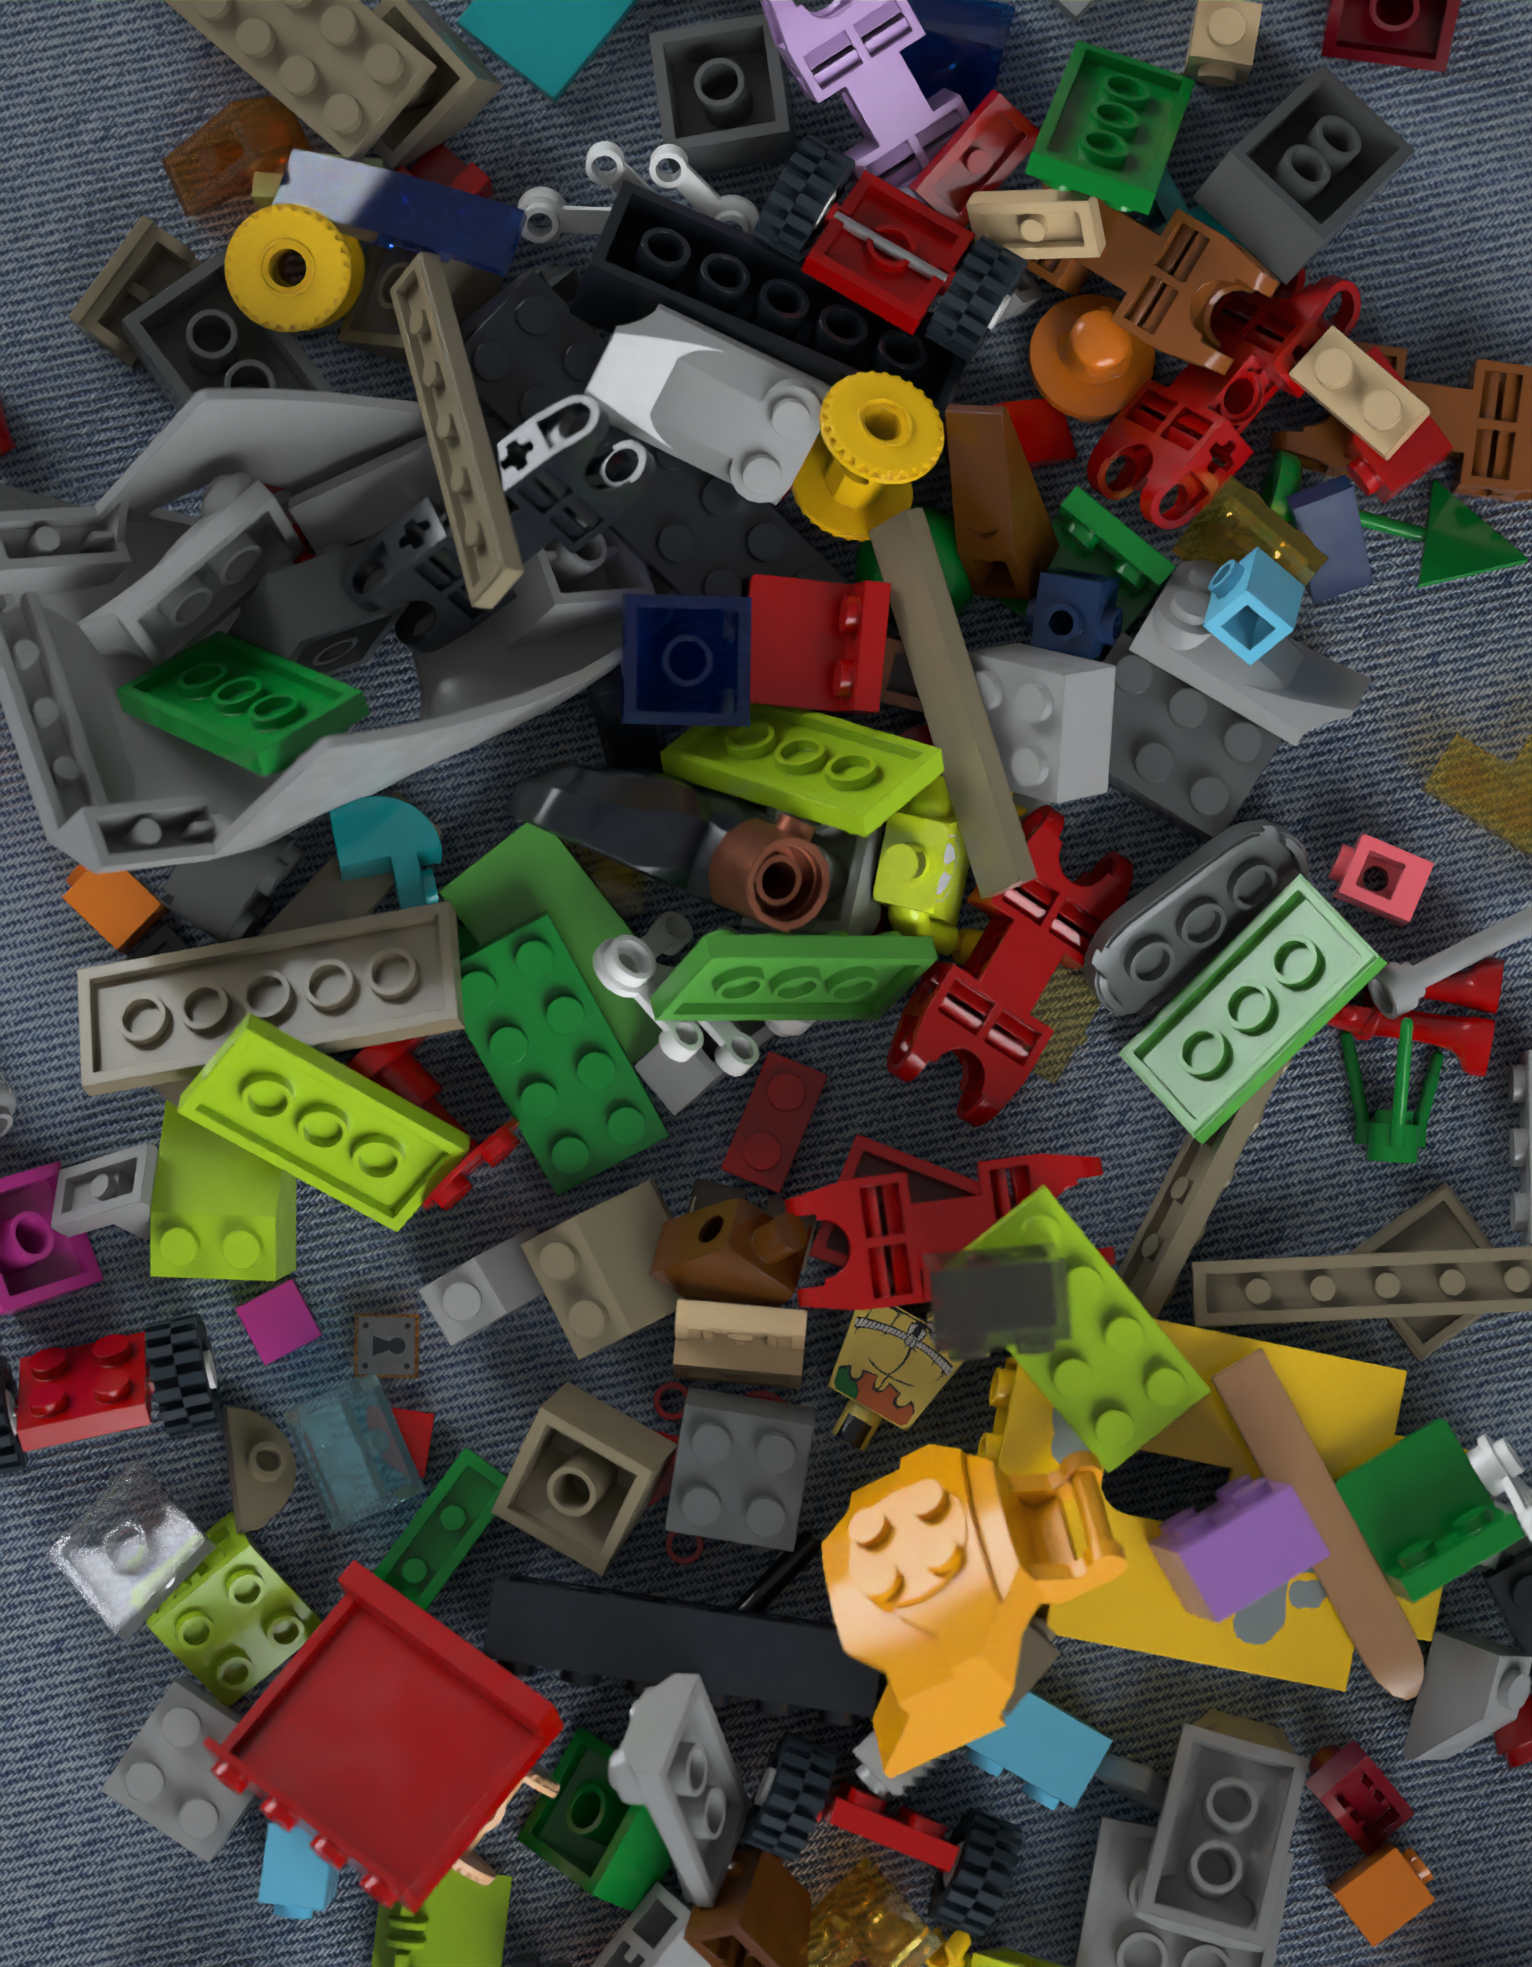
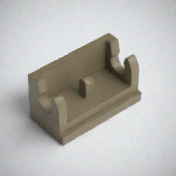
M142 215L68 317L81 333L129 367L135 369L140 360L125 342L122 319L200 266L202 262L195 257L196 253L160 228L145 215Z

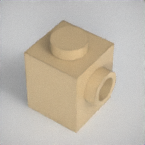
M1198 0L1193 15L1184 76L1196 77L1202 83L1218 87H1230L1235 84L1245 86L1253 65L1263 4L1243 0Z

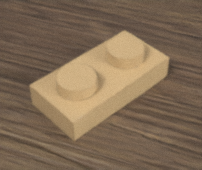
M1075 190L973 192L966 204L971 229L975 233V244L984 235L1024 259L1100 257L1106 246L1098 199Z
M1333 325L1289 372L1291 379L1386 461L1391 458L1431 413L1426 404Z

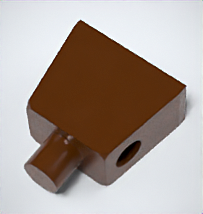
M735 1197L664 1222L649 1275L687 1300L779 1308L793 1296L797 1289L807 1249V1230L803 1222L794 1214L785 1213L774 1219L746 1199Z
M747 1844L745 1851L733 1854L714 1907H699L694 1904L683 1939L712 1967H807L812 1901L809 1892L783 1866L784 1858Z

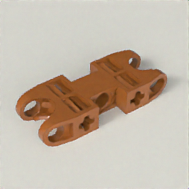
M1042 182V189H1053ZM1099 198L1097 199L1106 240V246L1100 257L1025 259L1028 261L1026 269L1075 296L1078 295L1091 271L1095 272L1127 292L1113 315L1112 322L1159 351L1222 375L1226 374L1234 359L1219 350L1222 344L1214 337L1211 330L1210 315L1214 305L1222 296L1231 291L1243 290L1252 294L1254 290H1257L1271 298L1280 284L1275 275L1245 247L1178 208L1175 210L1162 234H1159L1132 218L1126 212L1110 208Z
M1352 341L1364 352L1377 345L1411 392L1429 407L1430 417L1453 445V449L1443 460L1456 463L1452 494L1508 502L1532 501V366L1477 359L1469 370L1467 389L1404 380L1407 348ZM1329 413L1325 421L1317 425L1304 426L1303 432L1278 431L1271 434L1269 451L1272 455L1277 450L1293 453L1300 458L1302 468L1333 477H1340L1346 474L1348 479H1352L1346 468V465L1351 460L1345 454L1349 429L1331 413Z

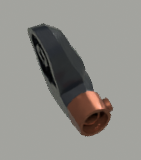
M560 762L521 779L503 810L524 822L685 894L783 932L802 927L813 919L827 898L830 886L829 865L819 848L810 842L816 828L782 813H779L775 822L768 814L743 798L714 789H695L679 779L653 769L635 766L596 767L579 763Z

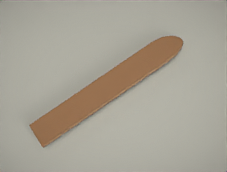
M1259 1348L1214 1374L1210 1379L1263 1478L1292 1485L1331 1555L1313 1565L1312 1569L1361 1661L1374 1680L1389 1694L1406 1701L1419 1694L1424 1679L1423 1655L1414 1631L1359 1528L1338 1493L1335 1483L1264 1350Z

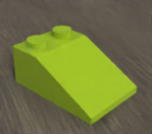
M167 1100L165 1103L150 1211V1277L277 1281L296 1271L297 1178L183 1116Z

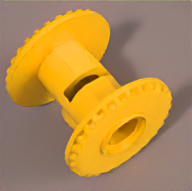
M276 204L258 210L246 218L236 229L228 244L225 256V279L236 305L248 318L258 325L279 332L315 330L338 321L354 305L365 278V257L360 241L354 231L338 215L313 205ZM294 251L301 254L306 262L305 277L297 285L288 278L285 268L287 258Z
M857 372L854 375L843 378L832 386L820 408L819 425L821 434L815 439L791 485V492L794 495L796 504L799 505L801 512L810 519L812 524L819 526L823 532L831 533L833 537H842L847 541L858 540L859 542L871 540L868 531L898 513L911 508L913 500L911 481L921 478L934 467L944 445L943 421L940 419L939 411L933 406L932 400L928 399L921 389L915 388L910 381L906 382L900 376L896 375L894 377L887 372Z

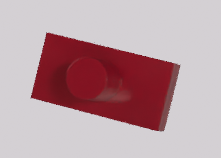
M1353 1739L1342 1749L1334 1744L1325 1746L1311 1759L1309 1771L1312 1776L1304 1783L1366 1856H1369L1415 1814L1377 1765Z

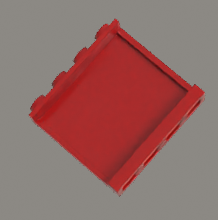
M353 1560L337 1579L345 1593L342 1599L220 1745L207 1736L202 1745L215 1762L210 1772L227 1788L239 1796L246 1788L251 1790L264 1800L259 1809L273 1823L288 1833L297 1825L314 1839L308 1846L323 1861L338 1871L347 1863L364 1877L358 1884L373 1899L388 1909L397 1901L415 1914L565 1726L554 1704L357 1561Z

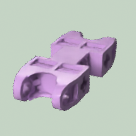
M760 0L774 44L803 95L819 104L838 91L865 138L863 141L843 153L855 160L856 164L851 175L853 182L856 184L866 170L924 204V201L909 186L971 114L961 96L946 88L926 99L899 51L926 35L908 1L834 0L827 8L815 12L808 11L803 4L796 6L793 0ZM1001 185L996 191H1002Z

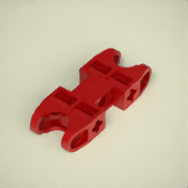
M1304 267L1286 285L1282 282L1271 298L1257 290H1254L1252 294L1243 290L1231 291L1222 296L1213 307L1210 315V327L1214 337L1222 344L1219 350L1234 359L1226 374L1222 375L1189 363L1168 388L1148 378L1109 424L1093 449L1087 466V477L1091 488L1109 500L1125 498L1134 490L1139 492L1143 488L1140 497V511L1146 520L1161 529L1171 530L1181 527L1190 521L1219 494L1252 455L1253 450L1240 434L1278 389L1297 398H1300L1305 392L1289 375V372L1295 367L1293 365L1294 362H1299L1332 325L1348 338L1360 315L1361 298L1357 286L1343 277L1329 275L1321 278L1314 285L1309 283L1303 289L1306 279ZM1341 291L1342 302L1338 312L1331 319L1325 321L1323 318L1324 310L1333 296ZM1227 311L1236 317L1232 319L1222 314V312ZM1144 406L1153 411V416L1141 410V407ZM1124 455L1126 463L1113 482L1106 484L1105 475L1110 463L1117 457ZM1212 457L1223 462L1225 465L1221 467L1211 461ZM1177 485L1178 496L1176 502L1171 509L1160 514L1159 505L1162 498L1171 488Z
M1048 804L1035 809L1020 822L1037 878L1000 895L981 899L976 884L967 902L990 916V922L962 969L953 963L935 962L925 972L901 1013L887 1055L888 1071L903 1082H909L921 1073L930 1060L936 1063L942 1054L951 1050L958 1057L962 1066V1080L958 1089L963 1094L958 1102L957 1117L973 1128L980 1127L994 1118L1027 1080L1054 1033L1053 1029L1030 1015L1033 1007L1058 964L1065 968L1084 970L1085 955L1090 943L1088 939L1094 936L1097 929L1112 913L1124 905L1133 879L1132 862L1118 852L1112 851L1103 856L1090 873L1084 871L1078 879L1071 882L1064 875L1060 866L1059 852L1063 841L1058 838L1063 830L1064 815ZM1024 1047H1030L1029 1051L1024 1050Z
M1040 1153L981 1161L975 1163L980 1195L911 1204L907 1172L847 1179L784 1200L786 1213L794 1214L797 1217L815 1214L816 1221H828L838 1226L846 1235L849 1244V1255L844 1267L835 1275L825 1278V1285L796 1289L798 1306L863 1311L924 1302L920 1269L942 1267L1011 1211L1006 1169L1009 1168L1015 1208L1043 1184L1057 1200L1058 1196L1067 1188L1078 1185L1077 1179L1104 1175L1102 1158ZM875 1186L881 1187L887 1236H882ZM884 1246H889L895 1290L894 1296H890ZM1114 1246L1096 1248L1110 1266L1116 1264Z

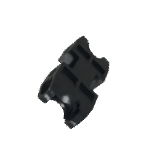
M573 395L531 417L492 447L522 564L555 539L571 554H574L622 518L643 497L652 484L656 469L654 456L640 442L625 440L613 446L606 444L599 449H595L604 440L608 432L610 420L608 412L592 397ZM591 413L587 425L578 433L568 438V430L571 424L579 416ZM519 446L527 453L526 458L515 447ZM638 458V464L634 473L628 479L615 483L614 476L628 462ZM426 497L372 540L350 565L345 582L346 594L349 599L360 609L367 612L380 611L387 606L393 609L402 603L409 602L408 607L395 623L394 628L397 638L410 650L417 653H431L443 648L472 631L517 597L511 587L492 609L472 606L447 511H443L429 497ZM576 514L588 524L587 527L584 528L575 520ZM417 524L421 529L425 531L424 534L422 535L420 532H418L413 527V525ZM386 569V576L373 589L363 594L367 579L374 572ZM435 611L431 626L424 633L413 636L416 624L423 617Z

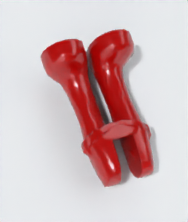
M1486 957L1476 962L1470 969L1458 971L1425 988V995L1421 999L1441 1001L1478 1012L1496 1015L1505 959ZM1368 984L1365 985L1363 1007L1347 1003L1326 1023V1025L1350 1032L1356 1040L1369 1041L1373 1036L1399 1039L1401 1020L1406 1017L1413 1020L1412 1041L1431 1044L1452 1051L1456 1055L1463 1072L1485 1078L1495 1029V1020L1475 1016H1452L1410 1010L1395 1019H1389L1375 1005L1370 995Z

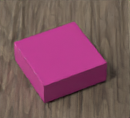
M290 1279L235 1308L264 1365H269L323 1336L295 1279Z

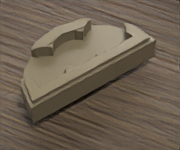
M226 1406L223 1411L222 1424L236 1533L241 1534L261 1529L271 1518L281 1512L295 1487L297 1463L289 1440L272 1421L249 1409Z

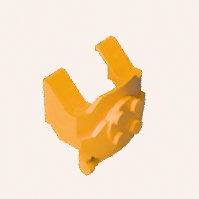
M928 1444L901 1457L899 1470L851 1492L849 1510L821 1544L823 1566L828 1594L844 1651L849 1656L886 1673L889 1680L872 1717L883 1772L889 1779L1005 1726L1006 1722L1002 1710L1014 1690L1022 1633L1039 1603L1062 1604L1117 1578L1126 1570L1127 1562L1123 1547L1119 1542L1114 1541L1099 1487L1103 1473L1098 1456L1093 1452L1077 1451L1071 1453L1062 1460L1059 1469L1048 1474L1006 1475L991 1459L966 1454L962 1449ZM1075 1497L1088 1546L1084 1551L1083 1558L1080 1559L1077 1557L1063 1502Z

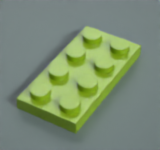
M738 690L660 752L664 774L864 837L870 835L945 771L942 750L940 748L809 709L743 703L738 699Z
M250 1012L180 1095L177 1110L183 1116L395 1232H398L422 1205L423 1201L457 1166L469 1150L470 1136Z
M1044 1184L942 1266L946 1275L1087 1448L1098 1456L1100 1464L1108 1473L1113 1471L1211 1391Z

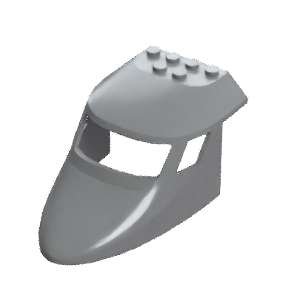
M264 388L203 389L194 394L95 506L0 511V702L47 842L95 874L209 861L267 845L320 815L353 800L370 796L417 771L483 743L565 702L608 674L630 655L671 615L679 597L609 528L574 554H571L555 539L523 563L524 573L512 585L517 596L472 631L443 648L431 653L412 651L422 696L419 722L325 737L319 740L310 750L296 757L295 763L288 769L279 773L262 776L123 712L115 689L154 667L146 661L130 656L117 654L100 655L77 625V622L110 602L153 570L168 550L200 519L158 507L210 484L214 479L223 474L233 475L246 472L250 476L259 479L262 483L285 488L274 493L273 496L291 525L297 522L288 509L290 497L427 435L419 402L325 391ZM483 415L492 448L511 432L496 418ZM519 446L515 447L526 458L527 453ZM445 502L438 504L443 511H447ZM576 514L575 520L584 528L587 527L588 524ZM417 524L413 525V527L418 532H420L422 535L424 534L425 531L421 529ZM383 530L375 534H372L364 539L359 540V542L361 543L373 539ZM240 606L199 641L217 631L227 633L241 612ZM435 611L423 617L416 624L413 636L424 633L431 626Z

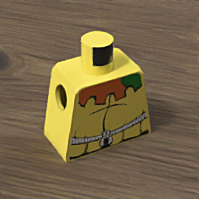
M898 1306L863 1311L855 1310L827 1385L849 1398L831 1433L865 1451L883 1418L907 1431L967 1359L972 1349Z

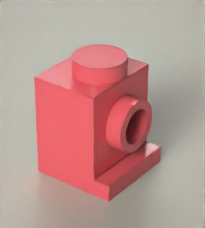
M1363 833L1357 838L1354 847L1342 843L1330 869L1328 879L1338 882L1333 897L1387 919L1390 923L1402 928L1410 922L1434 863ZM1377 869L1383 873L1385 886L1381 891H1371L1365 886L1363 875L1366 870Z

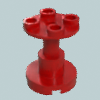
M428 1036L364 1047L346 1067L470 1136L468 1153L421 1205L427 1211L437 1204L442 1210L448 1212L474 1187L467 1178L483 1162L486 1161L494 1168L520 1144V1141L513 1133L520 1124V1121L516 1117L510 1119L479 1145L436 1099L444 1088L412 1055Z

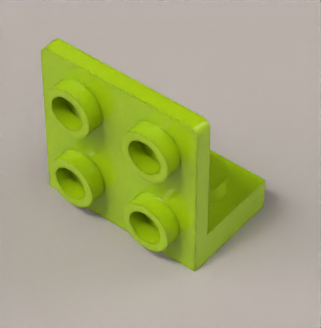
M233 1511L229 1512L133 1592L149 1629L221 1703L228 1707L233 1705L298 1651L323 1622L308 1603L262 1556L250 1531L241 1534L236 1533Z

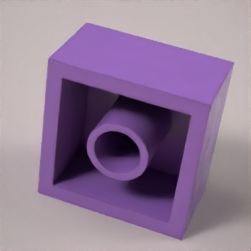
M1249 1474L1237 1477L1220 1487L1215 1492L1219 1501L1199 1513H1196L1194 1508H1188L1165 1520L1159 1526L1163 1534L1147 1543L1185 1611L1217 1624L1331 1555L1292 1485L1261 1477L1252 1480Z

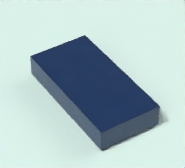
M1346 474L1286 497L1306 592L1314 604L1373 582L1355 491Z

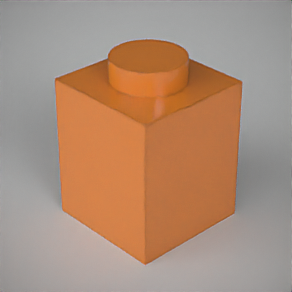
M79 864L66 880L71 888L62 896L116 950L125 955L170 910L161 904L160 899L129 870L95 874Z
M1386 1841L1369 1856H1366L1327 1886L1328 1890L1373 1948L1436 1901L1425 1886L1434 1877L1411 1847L1400 1853L1390 1841Z

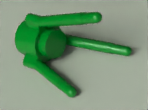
M1408 1017L1403 1018L1400 1024L1392 1110L1375 1109L1374 1122H1370L1353 1035L1348 1031H1343L1340 1035L1356 1121L1355 1143L1367 1144L1366 1160L1417 1163L1418 1147H1426L1427 1123L1440 1078L1444 1055L1438 1050L1434 1051L1431 1055L1413 1119L1414 1112L1407 1111L1413 1044V1020Z

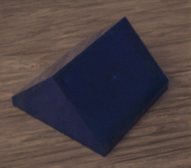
M907 0L926 35L899 52L924 97L928 99L943 88L959 94L970 114H972L991 90L996 89L1016 7L991 0Z
M623 594L621 724L750 727L752 597Z

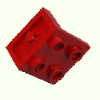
M763 574L752 575L748 583L738 690L739 701L751 704L856 715L879 713L891 583L866 580L855 584H844Z

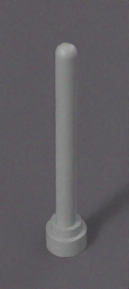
M1532 905L1415 965L1408 962L1401 965L1397 962L1387 964L1367 983L1375 1005L1385 1017L1395 1019L1417 1007L1418 999L1425 995V988L1531 935Z

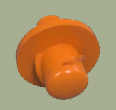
M1095 294L1073 296L1049 309L1040 319L1032 334L1026 360L1028 371L1042 397L1060 412L1089 424L1117 416L1147 379L1152 378L1155 366V348L1111 321L1121 302L1107 296Z

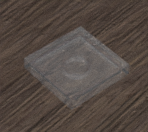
M134 1460L46 1554L114 1634L127 1641L217 1546L144 1465Z

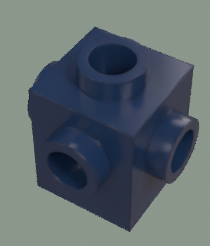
M1061 567L1040 572L1038 593H1035L1032 600L1029 599L1025 617L1026 629L1032 631L1030 646L1085 659L1108 654L1110 645L1114 646L1120 636L1123 623L1122 609L1116 607L1120 578Z

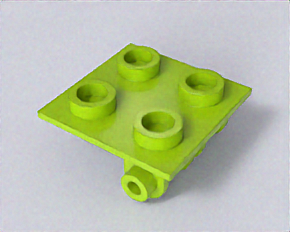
M451 1868L415 1914L397 1901L390 1909L379 1903L371 1967H502L512 1876L496 1874L494 1881L488 1886H484Z

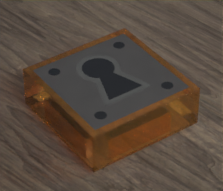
M355 1313L354 1378H420L421 1314Z

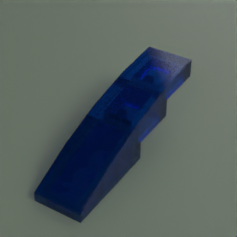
M294 148L272 204H298L310 207L330 219L342 234L390 250L393 249V246H397L418 254L420 251L439 254L442 262L449 263V260L453 259L506 277L527 220L525 210L403 173Z

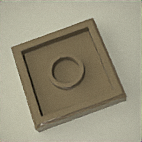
M1443 1183L1347 1254L1494 1248V1246L1448 1184ZM1486 1313L1385 1319L1415 1360L1421 1362Z

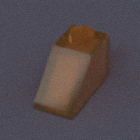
M275 96L230 102L161 162L185 216L191 217L252 191L254 171L284 174L308 155L312 149L296 114Z

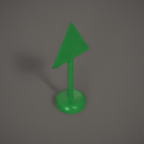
M1277 450L1273 455L1262 481L1256 503L1253 522L1254 535L1275 539L1286 530L1291 520L1286 497L1300 492L1303 468L1301 460L1297 455L1282 450ZM1435 479L1431 483L1425 527L1358 509L1362 527L1423 543L1417 588L1527 563L1529 560Z

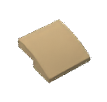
M677 1299L673 1378L801 1390L808 1310Z

